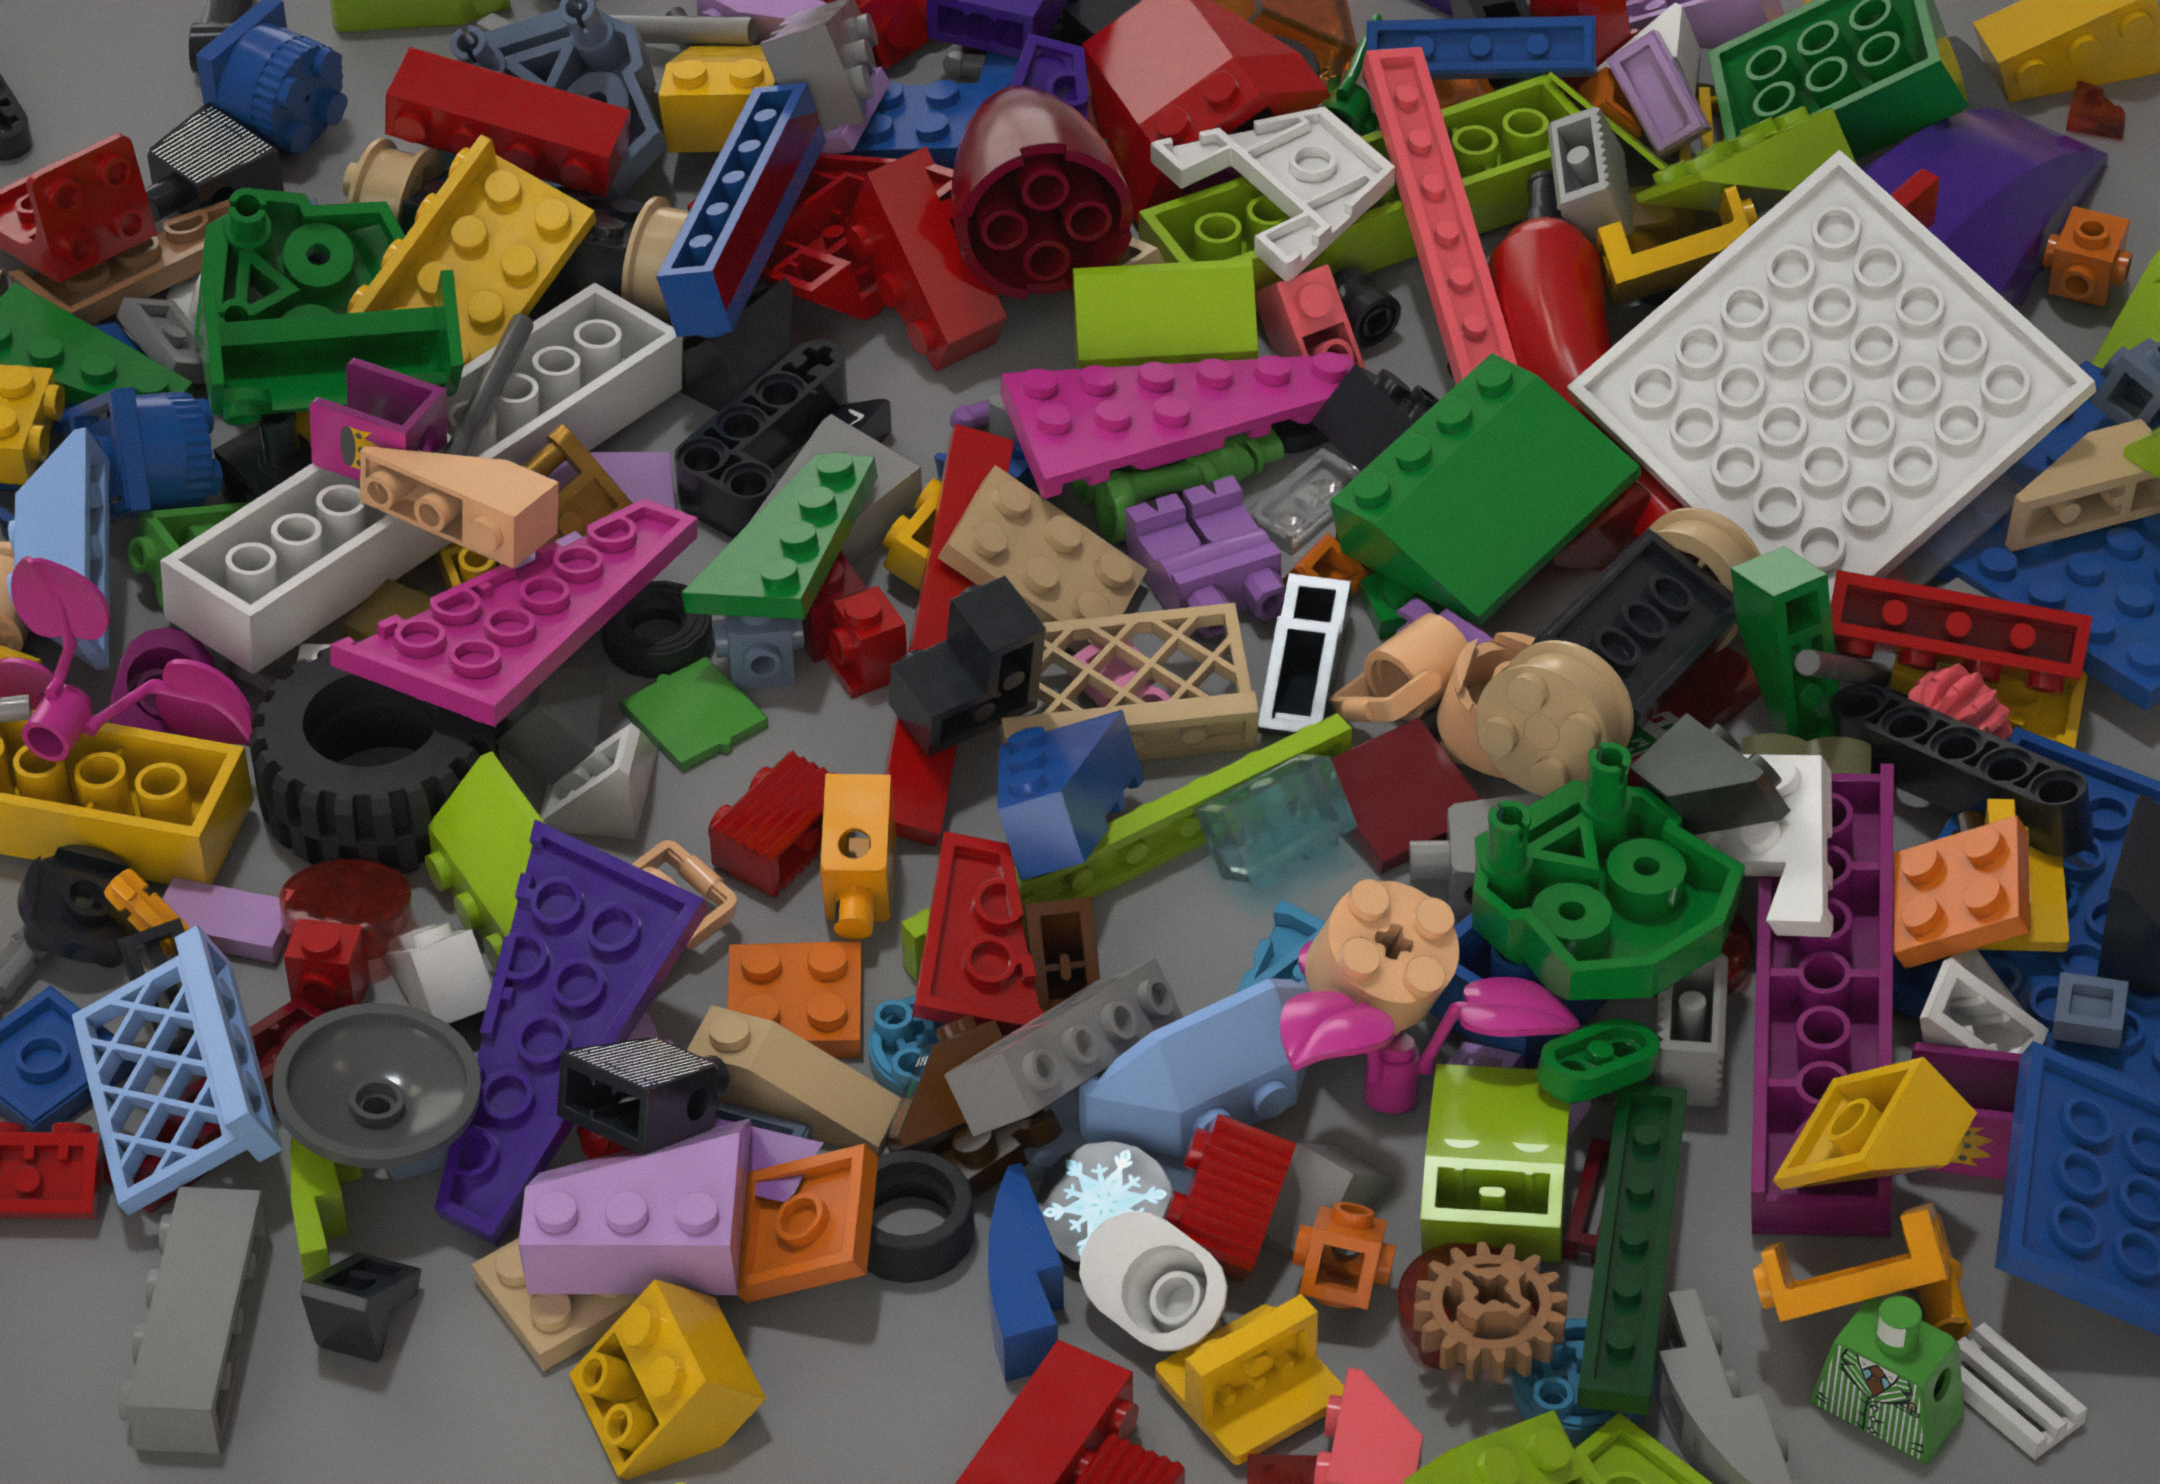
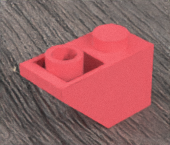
M1328 264L1299 274L1288 282L1283 280L1255 291V303L1270 346L1279 357L1316 356L1323 352L1350 354L1355 365L1366 369Z
M1348 1368L1343 1395L1330 1394L1324 1437L1334 1438L1332 1452H1318L1314 1484H1405L1404 1479L1421 1469L1423 1435L1362 1369Z

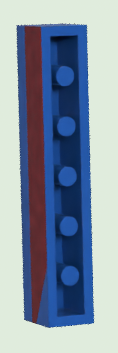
M807 82L753 88L656 277L677 337L700 335L704 338H715L725 333L733 332L826 143Z

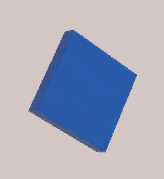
M51 985L0 1021V1114L11 1123L23 1125L25 1132H51L53 1124L66 1122L93 1102L72 1020V1014L80 1011L81 1008ZM104 1026L96 1028L98 1039L111 1042L114 1037L113 1033ZM122 1060L109 1085L114 1087L129 1076L137 1062Z

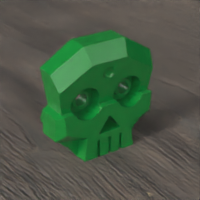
M241 188L235 191L229 198V213L206 225L194 335L196 353L201 352L199 329L202 288L215 287L218 323L347 313L349 302L357 289L364 284L369 286L381 270L383 256L391 243L398 238L403 240L405 237L388 203L382 201L311 205L305 193L256 190L252 188ZM314 253H322L329 260L323 265H314L309 262L308 258ZM252 286L264 298L249 304Z
M1602 742L1598 744V750L1592 747L1589 751L1587 782L1572 780L1529 806L1517 801L1505 800L1498 802L1499 810L1495 806L1490 807L1487 817L1488 830L1474 838L1475 879L1472 896V928L1505 958L1518 965L1526 962L1547 990L1566 1000L1651 998L1720 956L1742 895L1745 866L1682 829L1683 816L1647 787L1627 786L1628 773L1632 761L1631 753L1626 747L1618 743Z

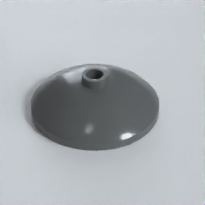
M391 1003L350 1005L314 1018L296 1031L286 1042L276 1060L273 1072V1100L275 1109L287 1131L300 1144L313 1153L336 1163L360 1168L377 1169L405 1166L422 1161L441 1152L455 1142L468 1128L475 1116L480 1100V1069L474 1052L467 1041L443 1020L416 1008Z

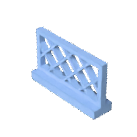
M198 925L174 937L178 956L72 1014L117 1203L128 1216L246 1150L258 1162L283 1150L232 964ZM181 981L182 987L170 1008L155 1007L162 992ZM119 1015L125 1016L111 1042L98 1039L96 1028ZM145 1021L160 1023L146 1049L131 1046ZM180 1028L194 1030V1034L181 1056L166 1053ZM122 1060L137 1062L123 1088L109 1085ZM157 1067L172 1070L158 1096L143 1093ZM193 1074L207 1077L194 1103L178 1100ZM134 1107L149 1110L135 1136L121 1133ZM170 1114L185 1117L170 1144L155 1141ZM205 1122L219 1124L222 1136L197 1150L191 1148ZM146 1155L162 1158L151 1176L134 1184L133 1178Z

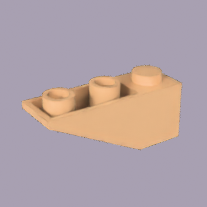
M365 446L360 450V502L514 569L558 533L559 482L509 460Z

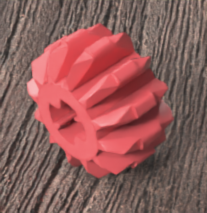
M1959 663L1949 668L1941 666L1935 672H1928L1915 683L1916 687L1908 692V699L1999 738L2007 740L2013 734L2012 727L2006 720L2010 710L2005 705L1999 703L1995 696L1997 689H1990L1986 686L1981 673L1977 671L1969 674L1966 668Z

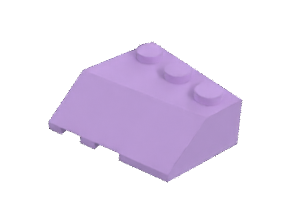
M751 1119L711 1128L709 1131L646 1155H641L629 1149L538 1173L525 1187L518 1243L527 1294L641 1295L654 1279H658L706 1295H737L751 1138Z

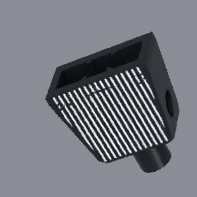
M209 102L150 147L147 154L152 185L145 188L154 222L160 221L175 211L183 215L228 200L235 191L241 188L284 191L278 150Z
M653 1037L562 1050L557 1116L641 1155H646L711 1130L715 1123L717 1096L723 1094L728 1087V1070L722 1059L718 1056L709 1055L701 1057L663 1039Z

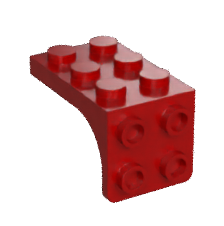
M115 133L0 188V249L58 283L158 235L133 143L130 138L121 133Z

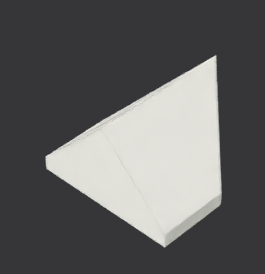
M630 723L596 746L593 753L552 786L549 783L547 784L539 816L545 824L566 834L636 839L659 748L639 728Z
M1977 949L1955 954L1943 961L1920 1016L1923 1042L2023 1054L2033 1041L2043 1045L2049 1031L2048 1028L2025 1012Z

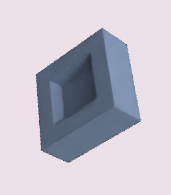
M2061 972L2051 1039L2120 1049L2129 982Z

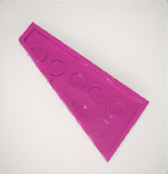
M1323 352L1316 356L1279 357L1267 355L1258 359L1223 361L1220 359H1205L1201 362L1175 364L1148 362L1140 366L1105 367L1091 365L1083 369L1048 371L1037 368L1029 369L1025 372L1002 373L1000 396L1043 500L1060 495L1062 484L1084 478V481L1089 486L1109 481L1110 471L1131 465L1141 470H1147L1224 448L1225 437L1245 432L1252 440L1269 435L1272 424L1288 419L1303 425L1311 423L1312 419L1355 363L1350 354Z
M644 498L586 525V536L568 545L561 546L552 541L541 546L535 551V560L513 569L502 564L431 597L430 609L407 620L395 614L378 622L377 634L358 643L348 636L330 644L331 666L413 696L418 700L429 702L469 717L474 721L495 727L697 539L698 517Z

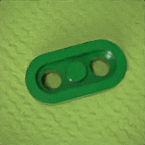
M1623 1018L1603 1020L1548 1041L1542 1048L1536 1073L1537 1080L1546 1091L1559 1101L1579 1103L1591 1100L1648 1078L1654 1071L1660 1042L1657 1035L1651 1029L1639 1022Z

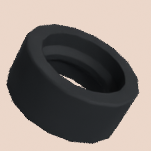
M917 1150L885 1153L879 1156L873 1211L893 1199L917 1197L932 1200L945 1207L949 1212V1217L940 1226L928 1232L908 1236L886 1233L872 1225L867 1271L881 1279L902 1283L932 1280L954 1269L969 1253L975 1234L974 1201L970 1182L956 1164L935 1153Z

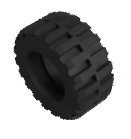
M330 647L320 650L317 654V659L309 663L302 659L288 669L285 681L278 678L263 696L264 702H261L255 709L251 721L252 733L249 736L250 752L259 805L264 822L270 825L272 835L281 845L289 850L293 848L294 855L314 866L319 861L324 862L325 869L333 873L347 875L349 870L361 871L364 877H382V871L399 869L400 874L417 871L419 863L424 862L425 856L432 853L428 825L478 758L492 751L500 761L499 747L495 743V736H497L496 726L492 727L485 723L474 721L469 717L429 702L418 700L413 696L333 667L330 662ZM398 747L415 751L401 760L380 766L355 767L338 763L354 753L372 748Z

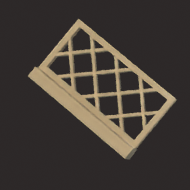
M1226 603L1042 623L1046 628L1041 674L1052 663H1055L1076 676V678L1061 694L1040 682L1038 699L1049 705V707L1042 714L1001 718V724L999 725L1002 744L1008 743L1007 739L1012 734L1026 728L1043 727L1046 732L1123 710L1139 761L1257 749L1259 709L1255 691L1251 689L1236 604ZM1220 625L1225 627L1226 639L1214 652L1189 638L1197 628ZM1152 633L1166 643L1149 659L1127 645L1128 641L1135 634ZM1086 639L1103 647L1102 651L1088 665H1085L1064 650L1073 641ZM1177 650L1182 651L1202 664L1187 681L1162 667ZM1229 654L1231 663L1224 660ZM1115 656L1139 670L1123 688L1100 674L1102 669ZM1214 671L1235 684L1237 693L1209 696L1198 688ZM1150 678L1175 692L1167 701L1148 703L1135 696ZM1087 685L1100 690L1112 699L1106 707L1082 709L1072 702Z

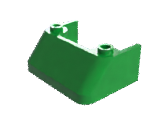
M453 270L440 271L433 307L218 323L215 287L202 288L199 336L209 407L212 414L223 416L224 423L245 425L255 423L261 420V415L310 411L309 405L316 397L347 407L346 365L352 358H357L446 388L447 398L455 395L458 391L464 364Z

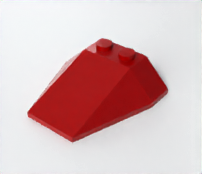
M1142 0L1082 43L1101 136L1103 139L1108 140V147L1122 170L1132 196L1133 218L1138 225L1139 211L1188 195L1184 188L1181 189L1151 162L1150 143L1166 138L1172 139L1173 146L1199 141L1200 131L1220 128L1228 135L1266 107L1269 108L1275 117L1313 109L1331 96L1301 53L1212 0Z
M820 153L760 277L769 285L786 277L793 287L792 295L863 321L878 315L887 305L882 300L877 289L876 278L865 261L858 260L851 252L844 230L866 174L897 159ZM935 163L926 167L925 169L940 201L952 199L953 169ZM695 200L687 205L688 211L691 210ZM951 218L949 220L955 230L954 220Z

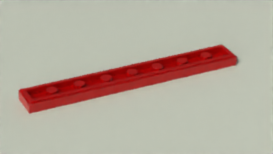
M955 423L949 439L908 653L917 649L925 650L945 641L947 638L950 599L957 597L968 587L977 585L944 563L938 556L990 470L996 465L1008 473L1014 444L1012 439ZM895 715L884 775H891L896 836L935 847L941 835L957 744L928 757L897 715Z

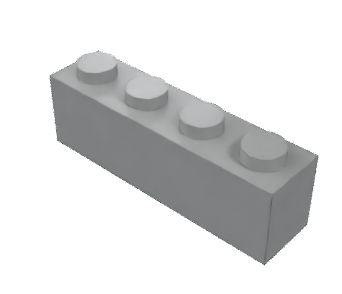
M179 1186L173 1213L163 1214L161 1218L159 1251L162 1259L159 1268L149 1269L146 1280L145 1296L149 1313L146 1322H138L136 1324L133 1334L132 1356L136 1367L133 1378H124L122 1380L119 1392V1416L122 1421L130 1422L136 1450L220 1454L269 1237L261 1190Z

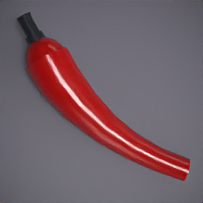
M1538 171L1532 174L1527 181V191L1529 193L1528 211L1524 215L1522 223L1515 226L1491 252L1488 262V268L1519 367L1538 375L1640 465L1569 395L1567 386L1611 348L1606 315L1604 266L1600 252L1575 225L1566 222L1565 218L1561 215V210L1557 209L1553 171ZM1641 465L1642 475L1605 509L1634 539H1637L1664 514L1685 508Z

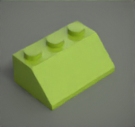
M1252 258L1073 268L1076 369H1083L1091 365L1122 367L1140 366L1148 362L1175 364L1201 362L1205 359H1220L1223 361L1258 359Z
M491 751L478 758L428 825L432 853L425 856V864L435 887L440 892L447 889L454 898V906L463 927L466 930H477L483 939L486 956L492 968L496 971L504 936L510 934L518 903L515 894L520 874H525L531 853L530 836L534 820L536 819L544 824L545 822Z

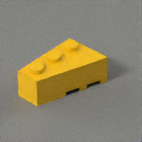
M2021 0L1973 22L1984 63L2009 102L2160 73V8L2157 0Z

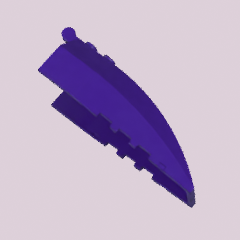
M1984 108L1961 112L1924 128L1862 168V170L1889 195L1922 168L1939 176L1935 222L1928 230L2016 309L2018 305L2022 306L2028 297L2030 285L2038 271L2044 270L2042 267L2043 257L2051 233L2060 235L2072 207L2081 208L2107 164L2108 153L2012 112Z

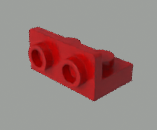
M0 1122V1218L98 1219L102 1162L107 1159L101 1135L99 1133H92L93 1128L82 1123H55L51 1126V1132H25V1127L21 1124Z

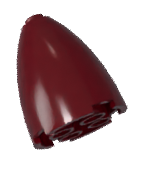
M1010 86L993 93L979 105L963 132L956 152L952 175V213L957 241L964 262L973 275L985 286L1011 298L1026 300L1027 294H1048L1069 289L1070 294L1073 295V268L1116 266L1124 256L1132 239L1130 230L1133 220L1132 196L1119 163L1103 137L1081 113L1059 97L1030 86Z

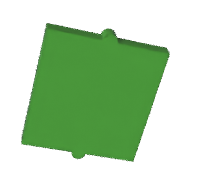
M706 656L669 676L667 674H660L657 677V682L620 700L621 710L682 772L719 752L723 754L730 753L733 745L769 727L768 717Z

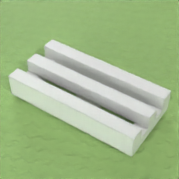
M1985 1322L1974 1329V1335L1971 1340L1964 1336L1957 1341L1960 1351L1963 1400L2034 1460L2085 1424L2087 1407ZM1969 1365L1997 1389V1393L1995 1394L1965 1367ZM2020 1408L2044 1428L2045 1431L2040 1432L2016 1410Z

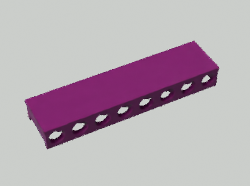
M1880 764V774L1832 773V837L1827 839V862L1833 870V889L1828 891V909L1833 915L1831 937L1777 936L1766 919L1781 877L1758 876L1751 1168L1752 1234L1891 1237L1892 1176L1783 1190L1772 1180L1833 1078L1892 1064L1894 764Z

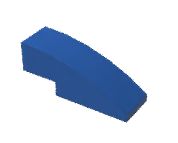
M1021 1163L1010 1165L1006 1169L996 1196L989 1229V1309L994 1348L1005 1382L1034 1374L1058 1340V1324L1053 1312L1064 1309L1063 1263Z

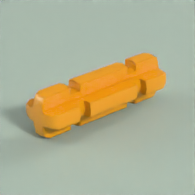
M126 869L114 877L104 891L105 898L120 913L127 910L131 914L127 920L139 932L180 918L185 931L191 928L156 892L150 896L145 891L149 885L132 869ZM170 938L159 942L165 957L169 953L173 957L177 956Z

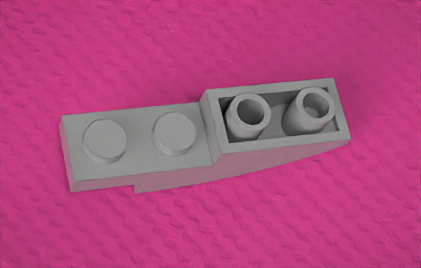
M1696 1288L1668 1292L1664 1331L1668 1350L1659 1351L1655 1397L1667 1427L1683 1456L1693 1469L1713 1484H1803L1799 1476L1791 1478L1787 1469L1788 1443L1782 1422L1780 1420H1770L1761 1393L1741 1396L1735 1371L1733 1369H1723L1719 1357L1722 1354V1338L1716 1316L1714 1314H1704Z

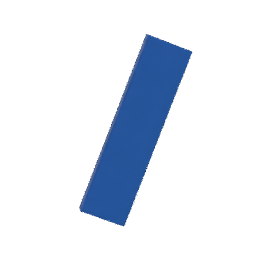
M1595 16L1366 21V51L1422 47L1432 80L1535 78L1544 74L1548 75L1550 71L1557 77H1596Z

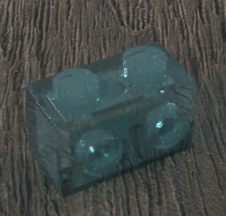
M1299 754L1194 809L1222 879L1249 883L1250 887L1253 888L1270 884L1282 878L1286 874L1284 866L1302 856L1303 859H1313L1335 850L1339 846L1337 838L1358 827L1330 756Z

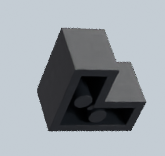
M1002 576L984 585L968 587L957 597L950 599L946 640L925 650H913L904 655L899 661L891 664L888 704L928 757L1000 725L1001 718L1020 716L1037 708L1046 628L1006 576Z

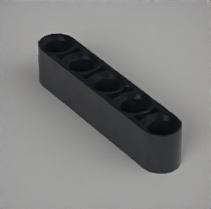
M1860 683L1846 686L1837 691L1831 698L1830 709L1835 737L1854 738L1871 744V774H1880V764H1894V787L1958 815L1969 810L1980 811L1986 815L1987 799H2014L2015 815L2019 817L2025 827H2028L2029 846L2046 854L2054 856L2077 854L2088 848L2094 841L2095 832L2088 784L2084 775L2077 770L1877 685Z

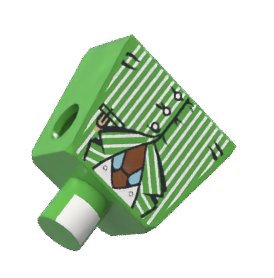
M1892 1296L1884 1301L1878 1297L1867 1299L1834 1341L1812 1392L1810 1403L1928 1465L1964 1416L1959 1344L1953 1336L1922 1321V1310L1918 1303L1911 1298Z

